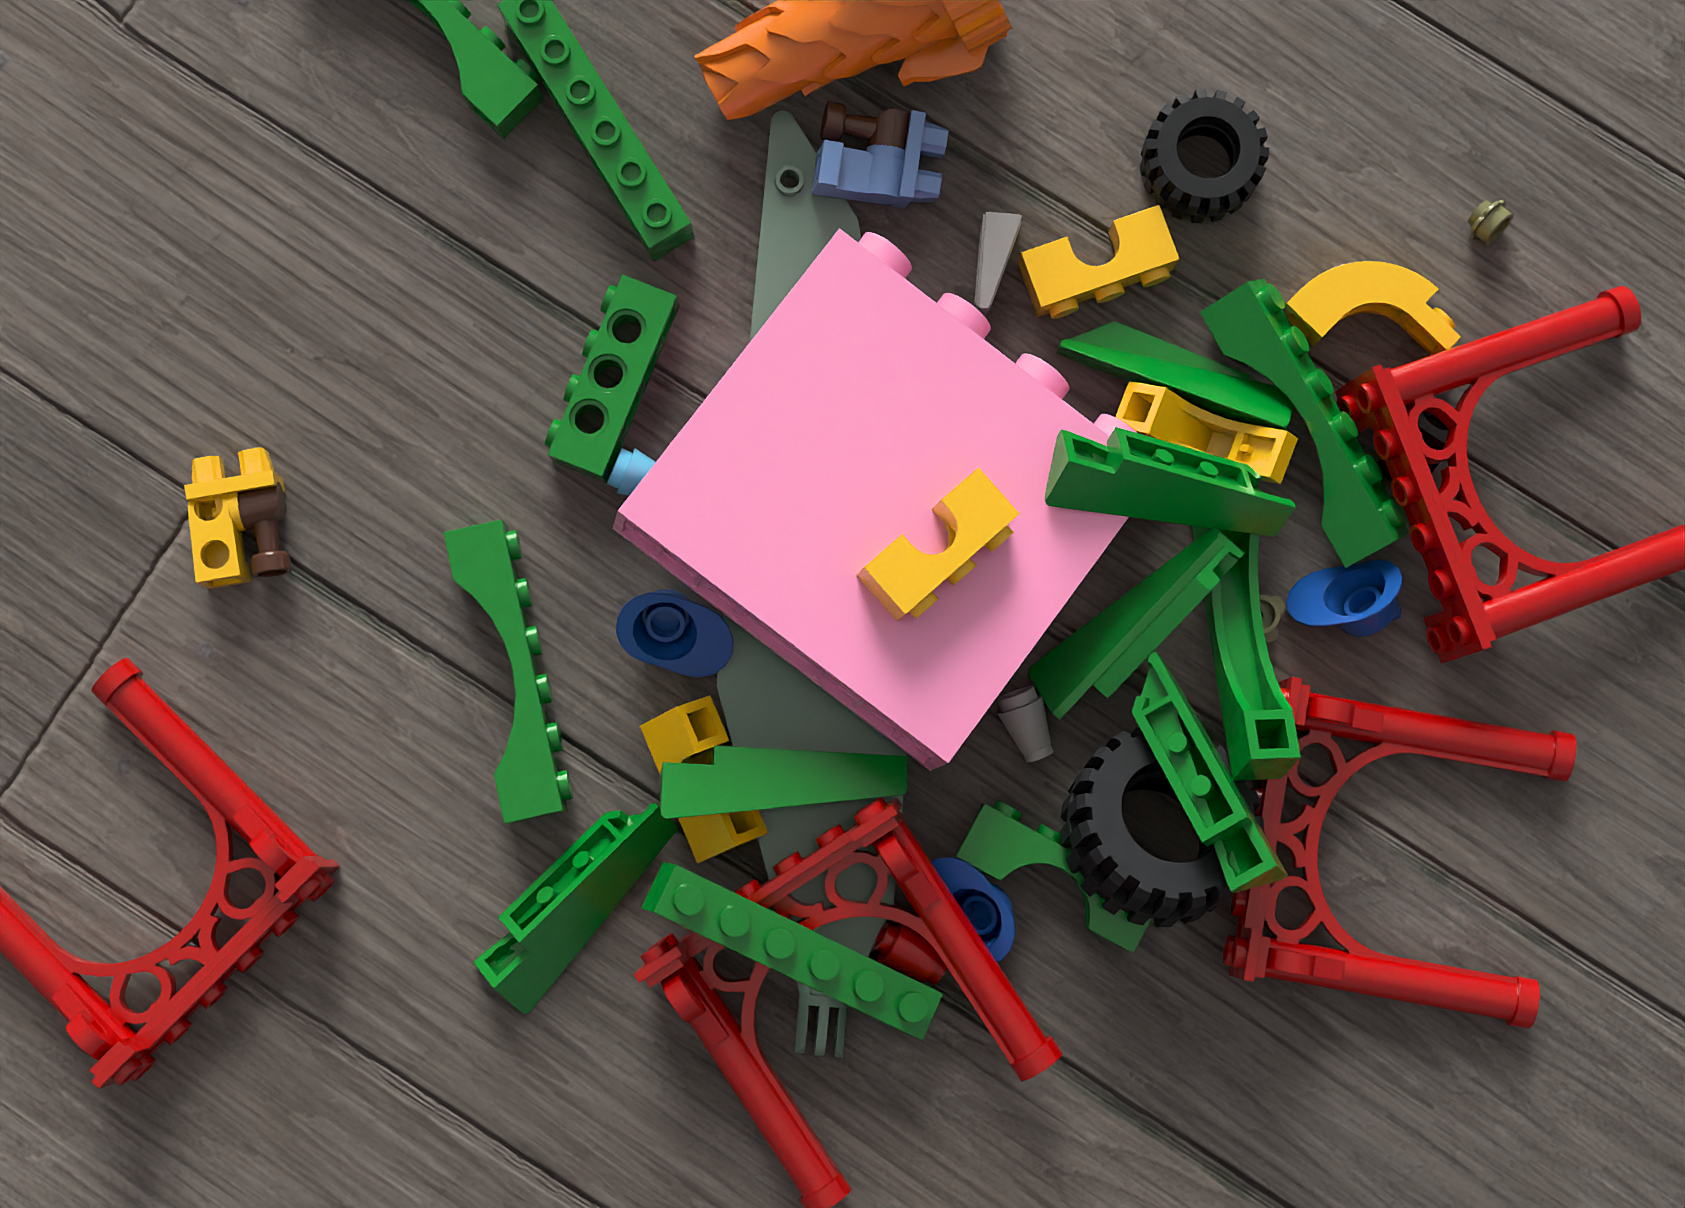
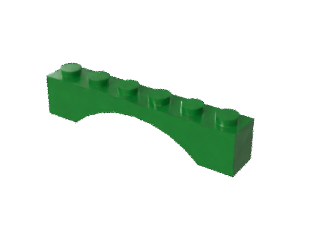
M406 0L425 14L445 36L453 50L459 68L462 94L469 108L504 140L543 100L537 84L540 80L539 75L523 59L519 58L514 63L504 54L502 50L506 47L505 44L490 28L484 26L479 30L468 20L471 16L470 11L460 0Z
M1265 278L1248 281L1200 311V314L1223 354L1246 363L1269 378L1291 400L1305 420L1316 444L1323 472L1324 507L1321 526L1344 567L1347 568L1409 534L1406 526L1408 522L1404 508L1396 502L1395 498H1390L1381 483L1383 474L1376 460L1369 454L1365 455L1357 441L1358 430L1354 421L1346 412H1341L1332 397L1334 389L1330 379L1321 369H1316L1307 353L1309 351V344L1304 334L1296 326H1291L1282 309L1285 308V303L1280 292L1274 285L1267 284Z
M502 519L443 532L453 580L469 592L491 617L505 643L513 669L515 687L513 726L505 753L494 773L503 821L505 824H512L568 811L566 800L574 798L568 770H559L556 752L563 751V742L558 722L549 723L546 704L553 702V695L547 673L539 675L536 655L543 654V647L537 625L529 627L525 608L533 606V600L527 578L519 579L515 560L523 558L517 530L509 531L508 525Z
M1192 526L1194 541L1211 528ZM1221 530L1244 552V555L1203 599L1233 781L1282 779L1301 758L1293 709L1284 697L1275 677L1263 630L1258 579L1259 535Z
M662 863L641 907L683 929L804 984L886 1026L920 1040H923L943 995L941 992L676 864Z

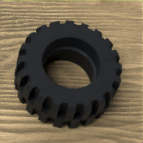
M1137 726L1131 734L1123 731L1112 737L1105 747L1101 746L1074 779L1068 789L1070 795L1063 802L1060 815L1061 819L1066 822L1060 830L1061 845L1064 848L1071 847L1072 852L1065 860L1071 873L1075 874L1080 871L1085 880L1080 887L1089 897L1095 892L1105 900L1102 908L1115 915L1121 909L1128 913V922L1142 926L1150 918H1154V925L1156 927H1172L1179 919L1184 924H1188L1200 919L1207 911H1213L1232 892L1227 885L1214 844L1205 846L1199 838L1198 857L1191 862L1174 863L1150 855L1129 834L1123 820L1121 807L1122 797L1125 793L1141 789L1153 790L1166 794L1180 803L1140 727ZM1220 744L1216 750L1232 776L1230 761L1228 760V750ZM1236 780L1237 787L1255 816L1254 812L1261 806L1258 792L1255 789L1248 790L1246 785L1248 780ZM1255 816L1264 832V819L1262 816Z

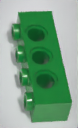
M623 274L617 287L614 285L609 286L600 310L606 314L599 331L594 329L590 331L583 347L582 356L587 358L581 375L573 374L566 387L563 401L568 402L562 420L554 419L545 439V446L550 448L547 455L554 463L607 483L679 310L680 304L677 295ZM625 323H635L642 328L639 338L632 343H622L616 339L618 328ZM607 367H616L623 371L621 382L613 388H603L597 384L598 375ZM591 411L603 414L604 423L600 430L591 434L579 430V421L584 414Z

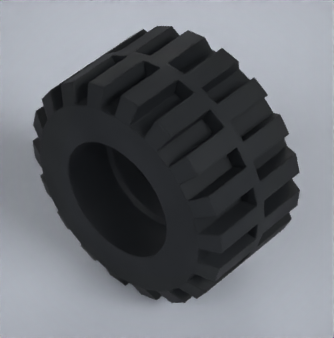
M1206 89L1195 90L1192 98H1188L1186 93L1177 96L1172 106L1166 104L1160 110L1157 119L1153 120L1143 143L1140 154L1143 156L1140 164L1141 176L1146 175L1147 177L1144 187L1148 195L1153 192L1157 194L1158 197L1155 204L1160 205L1162 210L1167 205L1175 209L1171 216L1179 220L1182 219L1184 214L1192 215L1191 223H1202L1204 218L1210 216L1212 222L1222 220L1227 212L1232 215L1241 208L1245 201H1248L1266 170L1264 165L1269 159V148L1264 147V143L1268 136L1265 127L1260 129L1256 127L1260 117L1255 110L1246 114L1242 110L1246 102L1239 97H1236L1233 103L1225 100L1227 94L1225 91L1216 90L1213 97H1207ZM1196 135L1216 140L1228 154L1230 161L1229 172L1221 177L1212 179L1201 178L1191 174L1179 160L1177 144L1187 137Z

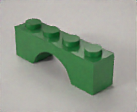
M996 800L993 808L985 803L981 805L954 857L968 862L974 868L996 880H1002L1019 867L1034 863L1048 864L1062 870L1072 878L1082 894L1085 904L1084 928L1126 951L1134 953L1152 918L1143 926L1131 923L1127 920V912L1120 909L1113 915L1103 909L1102 905L1105 900L1096 892L1089 897L1080 887L1085 880L1080 871L1074 874L1069 869L1065 859L1072 851L1061 845L1060 833L1043 824L1039 825L1037 831L1032 830L1019 822L1023 815L1021 812L1001 801Z

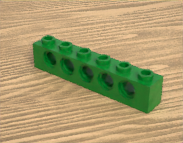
M503 0L498 3L497 6L505 25L534 71L539 75L540 81L653 262L694 238L690 220L553 1Z

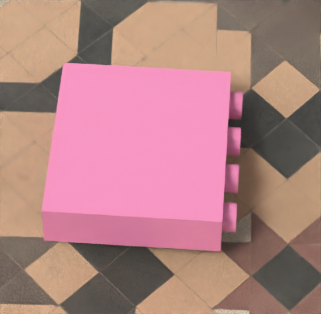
M839 228L619 508L612 529L925 768L932 771L950 762L1129 518L1046 505L1045 491L1056 438L1060 430L1063 429L1105 446H1107V440L1115 427L1137 432L1123 421L1107 414H1101L1093 424L1062 400L1069 391V385L1055 368L1031 354H1022L1017 362L1014 363L984 340L990 332L991 326L984 315L972 304L951 293L943 294L936 303L905 279L912 271V265L903 252L894 244L880 235L871 232L865 233L857 242ZM979 467L1020 513L1008 524L1014 533L992 552L985 545L970 557L977 566L954 586L946 578L932 591L939 599L917 619L908 612L900 620L896 621L856 575L901 534L916 549L923 553L939 554L944 552L948 544V532L944 523L933 512L932 508Z

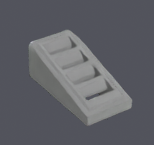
M986 212L982 216L979 232L974 307L984 317H986V314L991 309L1022 224V215Z

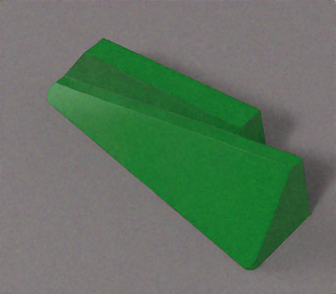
M1116 321L1107 323L1074 338L1062 340L1056 353L1128 383L1131 381L1166 387L1187 402L1230 420L1285 431L1290 421L1293 403L1277 386L1248 380L1250 375Z
M1118 427L1114 428L1108 438L1107 446L1061 429L1056 438L1045 491V503L1052 507L1206 528L1216 527L1221 530L1265 536L1277 535L1296 508L1294 502L1289 498L1284 499L1270 495L1259 489L1258 484L1262 476L1249 465Z
M1216 527L1209 529L1034 663L1028 669V675L1040 695L1043 696V700L1052 714L1060 720L1092 685L1108 699L1209 594L1228 570L1244 555V552L1220 529Z
M1156 651L1149 655L1147 661L1150 668L1141 696H1136L1132 714L1201 842L1205 846L1214 844L1227 885L1232 893L1273 883L1288 877L1286 870L1235 781H1233L1232 776L1169 666Z
M714 746L710 765L663 762L659 778L660 815L664 819L902 796L907 792V756Z
M656 803L649 804V807L643 813L628 816L621 810L605 812L498 917L510 933L480 955L473 963L490 985L521 1013L528 1014L677 832L678 826L671 819L661 817L660 807Z

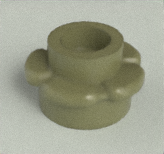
M1485 200L1473 211L1468 219V223L1472 226L1470 237L1473 240L1479 238L1486 245H1489L1507 229L1514 215L1505 208L1506 202L1504 200L1495 201L1494 203Z

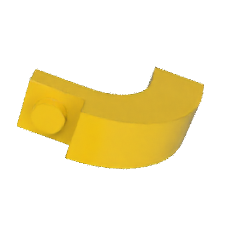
M1362 261L1331 268L1309 281L1282 309L1291 326L1299 328L1312 347L1339 321L1359 313H1375L1392 319L1430 355L1450 349L1461 337L1454 330L1455 324L1444 311L1436 307L1431 309L1426 304L1439 290L1434 284L1416 272L1385 262Z
M1131 381L1127 385L1115 418L1123 421L1139 434L1249 465L1262 476L1261 481L1281 484L1298 440L1297 437L1285 430L1241 423L1205 411L1187 402L1166 387Z

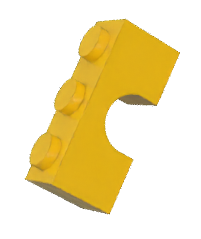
M1160 205L1113 220L1108 233L1115 255L1107 264L1090 266L1081 262L1073 253L1068 237L1021 252L1018 266L1037 317L1050 313L1052 319L1061 318L1079 309L1078 303L1095 297L1097 303L1107 302L1125 293L1123 287L1141 282L1143 287H1149L1171 277L1169 271L1174 270L1179 261V256Z
M979 467L932 508L933 512L944 523L948 532V544L944 552L939 554L923 553L916 549L901 534L856 575L896 621L900 620L908 612L917 619L939 599L932 591L946 578L954 586L977 566L970 557L985 545L992 552L1014 533L1008 524L1020 513Z
M710 695L677 706L640 725L659 774L661 773L663 762L710 765L714 746H720L730 741ZM759 810L678 818L697 863L732 850L768 833Z

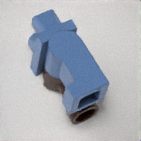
M827 101L820 132V139L824 141L817 151L811 194L891 205V207L905 209L911 201L935 202L940 194L942 173L918 169L920 155L941 159L945 154L949 130L925 122L926 113L912 110L909 113L893 108L885 110L878 117L846 114V106L844 104ZM842 134L867 140V151L843 147L844 143L838 141L841 140Z

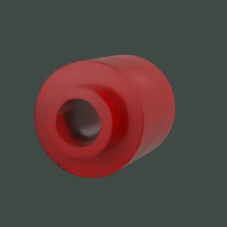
M895 921L892 925L885 923L880 929L873 947L874 950L878 951L877 962L920 983L926 981L935 985L942 978L947 966L934 947L922 935Z

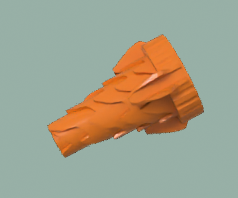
M777 0L735 26L736 33L696 54L694 57L702 69L704 79L727 120L753 115L800 90L804 96H807L836 79L856 76L877 65L904 59L899 70L898 77L904 87L913 82H931L972 73L983 67L988 46L1008 36V31L1013 28L999 0Z

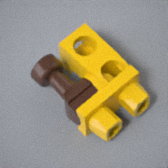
M263 447L238 452L241 475L225 478L223 459L220 456H206L192 460L193 484L184 485L186 500H188L195 581L207 589L252 582L249 562L245 560L242 532L240 531L254 529L259 554L251 557L253 577H273L292 572L289 553L279 551L278 523L286 515L287 509L284 498V480L274 472L269 453Z

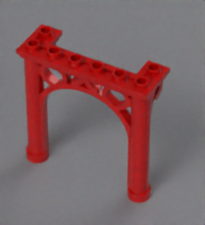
M1617 286L1599 293L1594 300L1392 369L1390 367L1382 369L1381 364L1374 366L1335 391L1337 406L1341 412H1346L1352 418L1357 427L1358 435L1371 427L1373 429V444L1378 456L1385 460L1391 475L1393 496L1396 502L1404 508L1411 526L1409 531L1411 542L1414 548L1422 554L1428 569L1429 588L1433 596L1440 600L1444 610L1424 618L1427 626V642L1431 650L1438 655L1441 664L1492 647L1491 641L1685 569V524L1580 562L1557 563L1538 558L1515 545L1496 527L1477 496L1468 466L1467 436L1471 416L1481 395L1495 380L1600 342L1636 332L1641 325L1640 305L1633 292L1625 286ZM1470 384L1462 394L1455 409L1446 401L1434 397ZM1421 412L1434 414L1449 428L1446 443L1442 450L1432 449L1424 442L1418 427V418ZM1447 460L1448 467L1440 471L1442 482L1438 491L1428 464H1437ZM1449 517L1457 521L1464 531L1472 528L1476 534L1459 544ZM1476 546L1485 547L1500 557L1499 576L1494 586L1484 584L1476 575V570L1471 560L1472 551ZM1517 569L1545 578L1518 589L1510 590L1516 580Z
M129 658L118 661L105 671L95 682L91 692L196 796L207 811L215 833L216 864L213 879L203 903L183 930L160 948L130 961L101 963L77 957L59 946L0 886V953L68 1022L66 1031L72 1040L88 1055L99 1060L89 1070L95 1076L91 1082L98 1089L115 1083L120 1087L130 1079L135 1082L141 1078L157 1061L152 1054L165 1041L170 1046L177 1042L193 1025L188 1018L201 1005L206 1010L214 1005L228 990L224 982L237 969L242 974L250 969L264 954L260 946L273 933L277 938L286 933L300 918L295 911L307 900L311 899L315 902L323 896L335 883L331 875L340 867L333 859H324L322 856H318L142 679L143 672ZM231 826L260 858L248 857L233 860L234 845ZM247 868H255L265 878V891L249 908H238L229 898L228 891L231 874ZM218 908L230 918L239 920L251 918L221 949L219 948L216 940V931L222 918L215 915ZM198 936L200 946H188ZM185 959L196 960L204 966L177 993L174 975L169 968L160 965V963L166 960L169 961L171 966L177 965ZM132 973H152L161 984L160 997L143 1013L135 1012L126 1003L125 992ZM80 974L114 977L109 995L110 1004ZM147 1022L138 1032L129 1025V1023L140 1024Z
M1290 677L1278 682L1284 697L1293 709L1296 730L1306 731V735L1298 738L1300 753L1309 744L1322 746L1328 753L1334 773L1320 786H1307L1298 776V760L1282 779L1259 780L1258 788H1251V790L1255 789L1258 792L1261 806L1254 813L1255 816H1262L1264 819L1265 836L1275 852L1277 842L1289 850L1293 859V868L1302 867L1303 879L1299 876H1288L1271 884L1233 893L1231 915L1238 917L1235 936L1228 935L1224 946L1223 964L1230 966L1228 975L1254 982L1255 977H1268L1506 1020L1509 1026L1530 1029L1535 1022L1540 1000V988L1536 979L1521 976L1509 977L1390 956L1371 950L1352 938L1333 916L1322 892L1318 872L1319 836L1326 812L1339 789L1355 772L1376 759L1392 754H1415L1566 782L1571 776L1576 758L1577 743L1575 735L1557 730H1551L1549 734L1312 693L1310 692V685L1302 684V678ZM1331 736L1378 745L1354 755L1345 762L1339 745ZM1286 783L1299 795L1304 797L1317 796L1312 807L1308 804H1303L1300 813L1293 820L1280 823ZM1304 830L1303 841L1301 842L1293 834ZM1288 886L1300 888L1312 907L1304 922L1293 930L1282 928L1275 918L1278 894ZM1320 923L1330 937L1344 950L1300 943L1298 940L1308 936ZM1264 924L1274 935V938L1262 936Z
M883 797L873 800L856 812L857 814L853 818L857 823L844 831L840 823L815 839L819 848L804 858L796 851L773 866L777 875L766 883L760 885L755 878L734 892L765 908L773 905L777 914L790 920L791 914L804 918L797 923L810 930L833 921L851 917H879L901 923L922 935L934 947L1001 1048L1021 1082L1043 1072L1063 1055L1053 1037H1046L906 825L903 815L899 811L902 804L897 797L888 803L885 802ZM871 844L877 855L869 851H859L857 849L861 846L865 848ZM866 863L876 871L878 884L868 901L848 900L843 898L836 888L838 874L848 869L852 864ZM826 869H829L825 878V893L828 900L835 906L824 908L823 900L816 903H803L795 899L790 893ZM889 874L892 875L916 913L896 905L880 902L889 884ZM673 932L649 947L648 951L640 956L644 964L633 975L639 983L645 980L649 988L661 981L663 991L672 1007L685 1022L690 1023L802 1196L799 1198L802 1206L804 1208L833 1207L846 1197L852 1188L771 1067L758 1040L756 1005L762 983L770 968L756 962L751 977L741 979L725 978L717 971L715 966L717 953L725 949V947L692 932L678 940ZM706 948L707 951L703 958L702 968L694 956ZM716 989L723 992H745L741 1012V1027Z

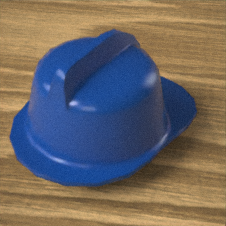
M1378 559L1354 564L1347 568L1339 566L1312 572L1300 579L1289 591L1286 600L1288 613L1296 622L1309 627L1337 625L1345 633L1352 636L1365 637L1373 635L1384 629L1391 621L1401 617V606L1397 599L1403 582L1401 571L1394 563Z
M660 589L635 596L623 606L617 617L616 634L620 645L630 656L682 675L698 678L713 675L726 666L733 653L734 639L730 627L724 619L715 611L690 601L686 595L675 590Z
M954 857L932 860L931 863L997 962L1003 960L1012 949L1016 936L1013 905L1008 895L998 885L987 881L968 862Z

